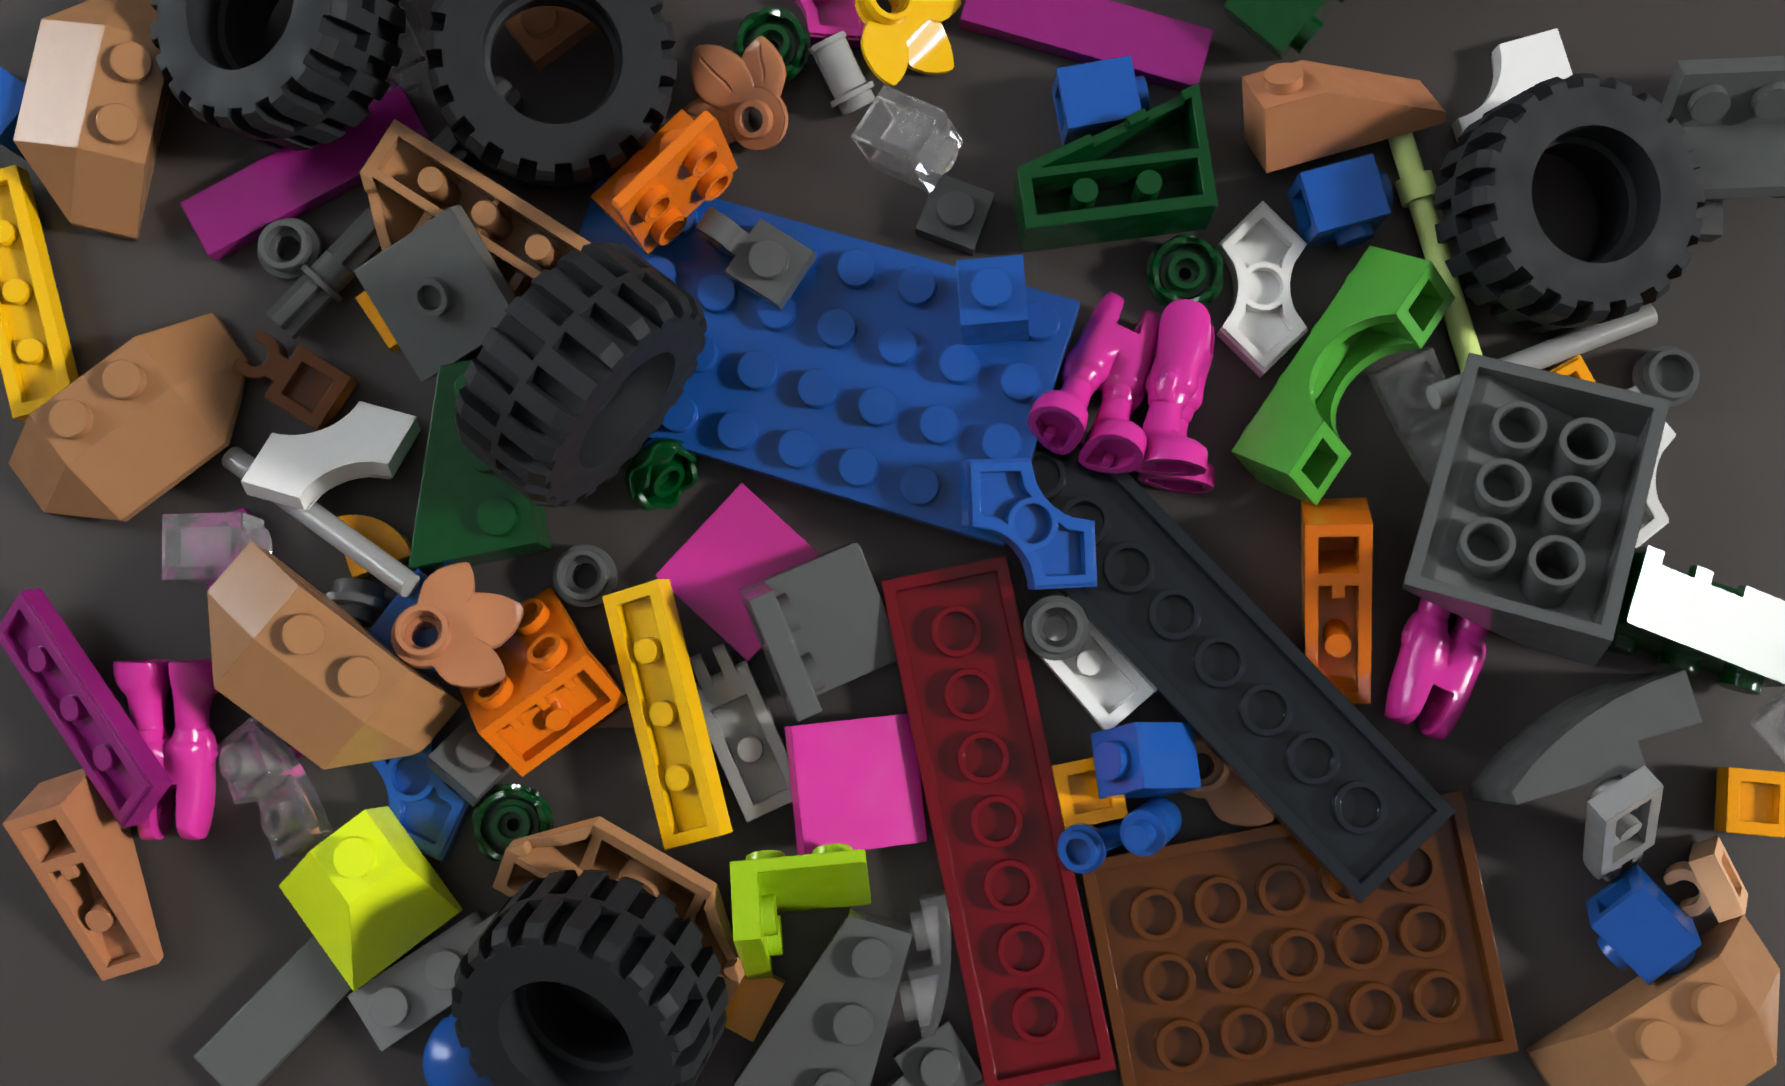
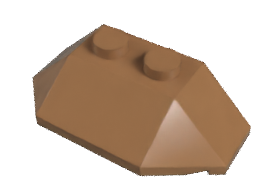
M88 0L41 19L13 141L72 226L138 241L171 95L170 82L164 79L155 57L161 53V50L155 47L151 37L150 23L157 22V11L151 6L152 0Z
M396 119L393 120L360 171L364 190L368 193L371 213L382 251L447 208L461 205L515 297H521L532 286L531 281L545 269L551 270L557 266L559 258L571 251L581 252L583 245L591 243Z
M213 313L135 336L29 414L8 464L44 513L127 522L229 446L241 405L245 379H248V377L238 372L233 363L237 358L252 365V362L217 315Z
M254 540L247 544L207 591L214 688L323 770L421 754L463 703V701L423 670L404 663L396 652L370 632V629Z
M601 816L512 840L506 848L493 888L508 897L514 896L523 885L531 880L546 878L549 873L575 870L579 877L584 870L589 869L609 871V879L620 881L625 876L644 883L642 890L657 898L660 893L676 903L674 911L681 918L686 920L691 917L702 930L703 937L701 943L703 946H712L721 966V971L717 977H724L729 1004L745 972L733 942V933L717 883Z
M1742 915L1723 921L1699 936L1702 945L1696 949L1697 952L1694 959L1680 972L1673 975L1663 973L1649 985L1638 976L1526 1048L1525 1052L1547 1086H1745L1776 1066L1780 968L1746 916Z

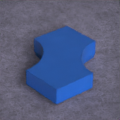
M1030 458L966 459L960 461L962 527L980 528L995 534L1005 541L1016 553L1023 566L1028 589L1097 587L1095 521L1071 517L1054 507L1045 498L1036 483Z
M439 731L421 754L370 763L378 770L385 783L389 808L420 851L437 860L445 861L450 856L472 805L426 766L428 755L439 746Z

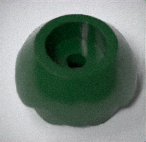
M763 8L748 14L741 21L737 37L733 43L734 53L742 57L745 49L758 36H764L772 44L778 46L777 50L782 56L786 68L785 83L795 78L804 69L810 55L808 49L811 48V39L808 30L800 24L794 14L784 8Z
M1178 234L1168 241L1157 245L1151 252L1146 268L1148 288L1153 297L1164 307L1180 299L1194 300L1207 306L1218 297L1223 288V258L1220 252L1205 240L1197 238L1192 234ZM1179 271H1188L1190 278L1187 280L1181 279Z
M670 437L648 440L642 444L643 448L631 460L628 459L625 470L627 492L631 500L643 509L673 508L679 502L684 490L691 488L697 482L698 472L695 465L697 463V455L684 448L682 440Z
M505 784L496 787L476 806L472 816L479 851L486 858L498 862L502 861L505 850L512 840L554 829L553 814L547 800L538 791L519 784ZM512 818L517 819L520 823L516 831L509 827V822Z

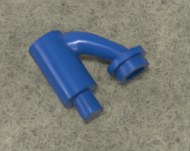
M1160 796L1147 799L1125 818L1114 820L1097 828L1085 823L1074 824L1060 835L1057 844L1058 856L1069 870L1079 874H1086L1095 871L1102 865L1107 851L1122 845L1137 856L1147 857L1154 855L1180 830L1182 824L1181 812L1173 801Z

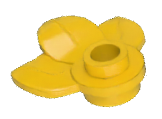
M855 0L856 11L865 24L860 42L862 54L872 73L881 82L894 87L904 76L907 67L912 71L925 75L946 74L954 68L951 45L942 22L949 19L959 9L962 3L961 0H888L892 7L891 13L884 11L876 0Z

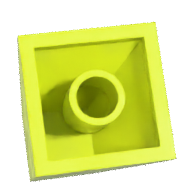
M388 806L363 810L311 849L279 885V888L353 992L360 989L463 911Z

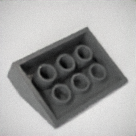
M1469 353L1402 589L1526 648L1595 667L1614 638L1671 400Z

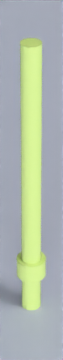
M1413 132L1388 139L1400 180L1395 182L1402 208L1409 207L1425 260L1433 263L1455 296L1454 301L1443 318L1460 373H1463L1468 354L1482 355V351L1458 276L1452 277L1444 262L1452 258L1447 242L1438 244L1435 225L1441 221L1438 211L1434 208L1435 189L1437 186L1432 170H1424Z

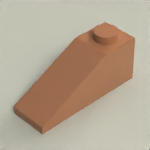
M1306 60L1293 63H1277L1264 71L1242 77L1244 140L1266 173L1446 123V111L1423 83L1416 79Z
M84 769L40 782L2 824L102 981L159 964L164 954L131 828H122Z

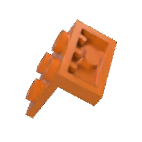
M681 109L649 140L642 150L639 149L591 197L596 205L649 255L658 245H667L677 238L686 226L687 217L704 200L712 201L719 197L731 183L733 172L738 169V166L717 119L706 110L693 120Z
M551 587L546 588L534 598H529L520 603L524 609V615L517 630L501 647L493 649L502 661L506 673L505 678L494 685L484 688L464 689L459 687L478 734L521 777H524L628 701L621 686L587 649L560 597Z

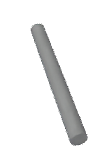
M1649 303L1642 305L1638 312L1586 328L1572 330L1499 358V360L1544 369L1653 327L1658 322V315L1655 308ZM1463 373L1427 386L1426 397L1432 408L1437 410L1455 403Z
M236 446L230 448L224 454L222 465L242 480L255 458L242 448ZM273 502L402 597H408L417 590L420 584L419 575L317 502L309 510L305 511Z

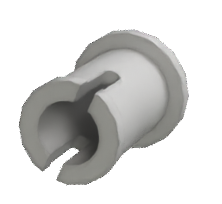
M844 30L808 49L810 54L813 55L835 99L830 102L831 107L838 106L843 117L876 100L871 90L876 84L874 80L867 82L846 39L847 35Z

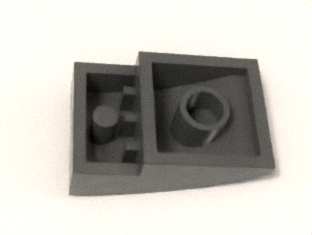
M1686 670L1628 674L1599 684L1560 703L1536 718L1512 737L1487 762L1469 786L1472 799L1518 805L1630 773L1644 765L1646 766L1638 741L1703 723Z

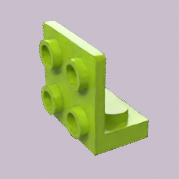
M833 843L816 847L812 854L786 856L784 852L778 850H761L748 854L746 860L730 862L733 942L739 959H741L747 980L773 978L772 956L783 955L784 952L781 916L777 915L778 913L871 904L866 851L863 849L852 850V847L849 845Z

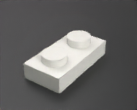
M1057 616L1047 618L1043 626L1045 635L1054 641L1062 640L1068 630L1066 622ZM1088 620V638L1077 654L1060 661L1040 658L1101 729L1106 730L1117 726L1155 691Z

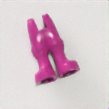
M1109 292L1094 308L1074 348L1064 356L1061 371V381L1063 384L1061 389L1050 390L1039 396L1031 407L1027 424L1033 436L1038 437L1037 440L1045 448L1056 454H1068L1076 448L1084 435L1088 422L1087 407L1091 395L1096 390H1099L1102 403L1095 421L1085 437L1078 460L1087 469L1117 474L1133 472L1142 465L1147 450L1146 433L1141 427L1130 421V417L1148 395L1145 390V384L1157 349L1160 315L1153 311L1145 310L1137 320L1133 330L1127 329L1117 324L1124 299L1118 294Z
M1180 299L1173 301L1162 312L1158 327L1156 356L1145 384L1149 409L1142 429L1146 433L1147 450L1142 465L1134 470L1138 472L1137 480L1156 489L1182 494L1212 492L1216 474L1214 466L1207 462V448L1197 440L1187 437L1188 423L1191 421L1194 412L1202 404L1204 387L1213 359L1215 331L1211 324L1208 310L1203 304L1194 300Z
M1420 597L1418 611L1408 618L1401 633V647L1388 688L1384 716L1400 725H1408L1418 716V727L1422 734L1431 739L1445 740L1455 728L1471 697L1485 660V638L1489 630L1457 615L1455 625L1448 633V619L1451 612Z
M212 659L114 661L113 674L115 683L127 697L131 721L173 782L143 824L137 825L140 839L151 841L162 840L166 837L172 822L173 790H176L175 819L179 836L184 840L206 838L211 827L214 812L216 760L219 754L215 734L210 728L212 700L215 694L219 693L213 684ZM170 688L173 695L175 719L172 737L165 726L166 698Z

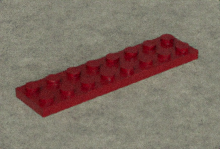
M1005 555L881 581L985 1086H1040L1116 1070L1075 874L1064 866L1057 852L1058 839L1063 831H1065L1007 557Z

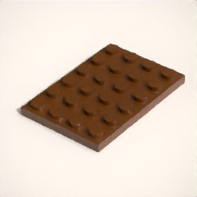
M1453 789L1438 792L1456 812L1362 903L1355 902L1280 822L1167 843L1156 854L1147 857L1137 856L1130 851L1108 854L1102 865L1095 871L1080 874L1121 1086H1341L1519 1052L1463 791Z

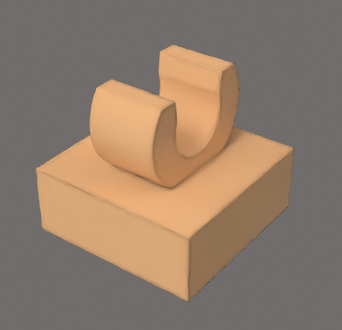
M1719 836L1694 843L1688 861L1676 862L1666 869L1663 877L1666 885L1687 880L1694 883L1699 889L1698 895L1686 898L1680 902V907L1690 917L1704 913L1709 906L1719 923L1745 915L1748 893Z

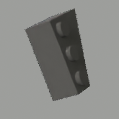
M851 907L784 1008L771 1024L761 1042L736 1076L732 1086H870L913 936L912 925Z

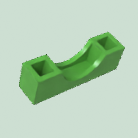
M1371 245L1368 247L1231 451L1259 483L1317 506L1351 455L1350 451L1340 440L1336 428L1337 408L1346 388L1361 371L1375 361L1394 353L1422 349L1455 299V296L1433 263L1429 260Z

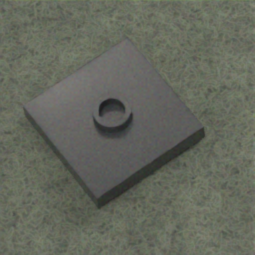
M461 205L447 208L354 270V273L421 383L437 376L439 366L457 363L482 348L481 342L491 327H497L507 314L504 310L516 298Z

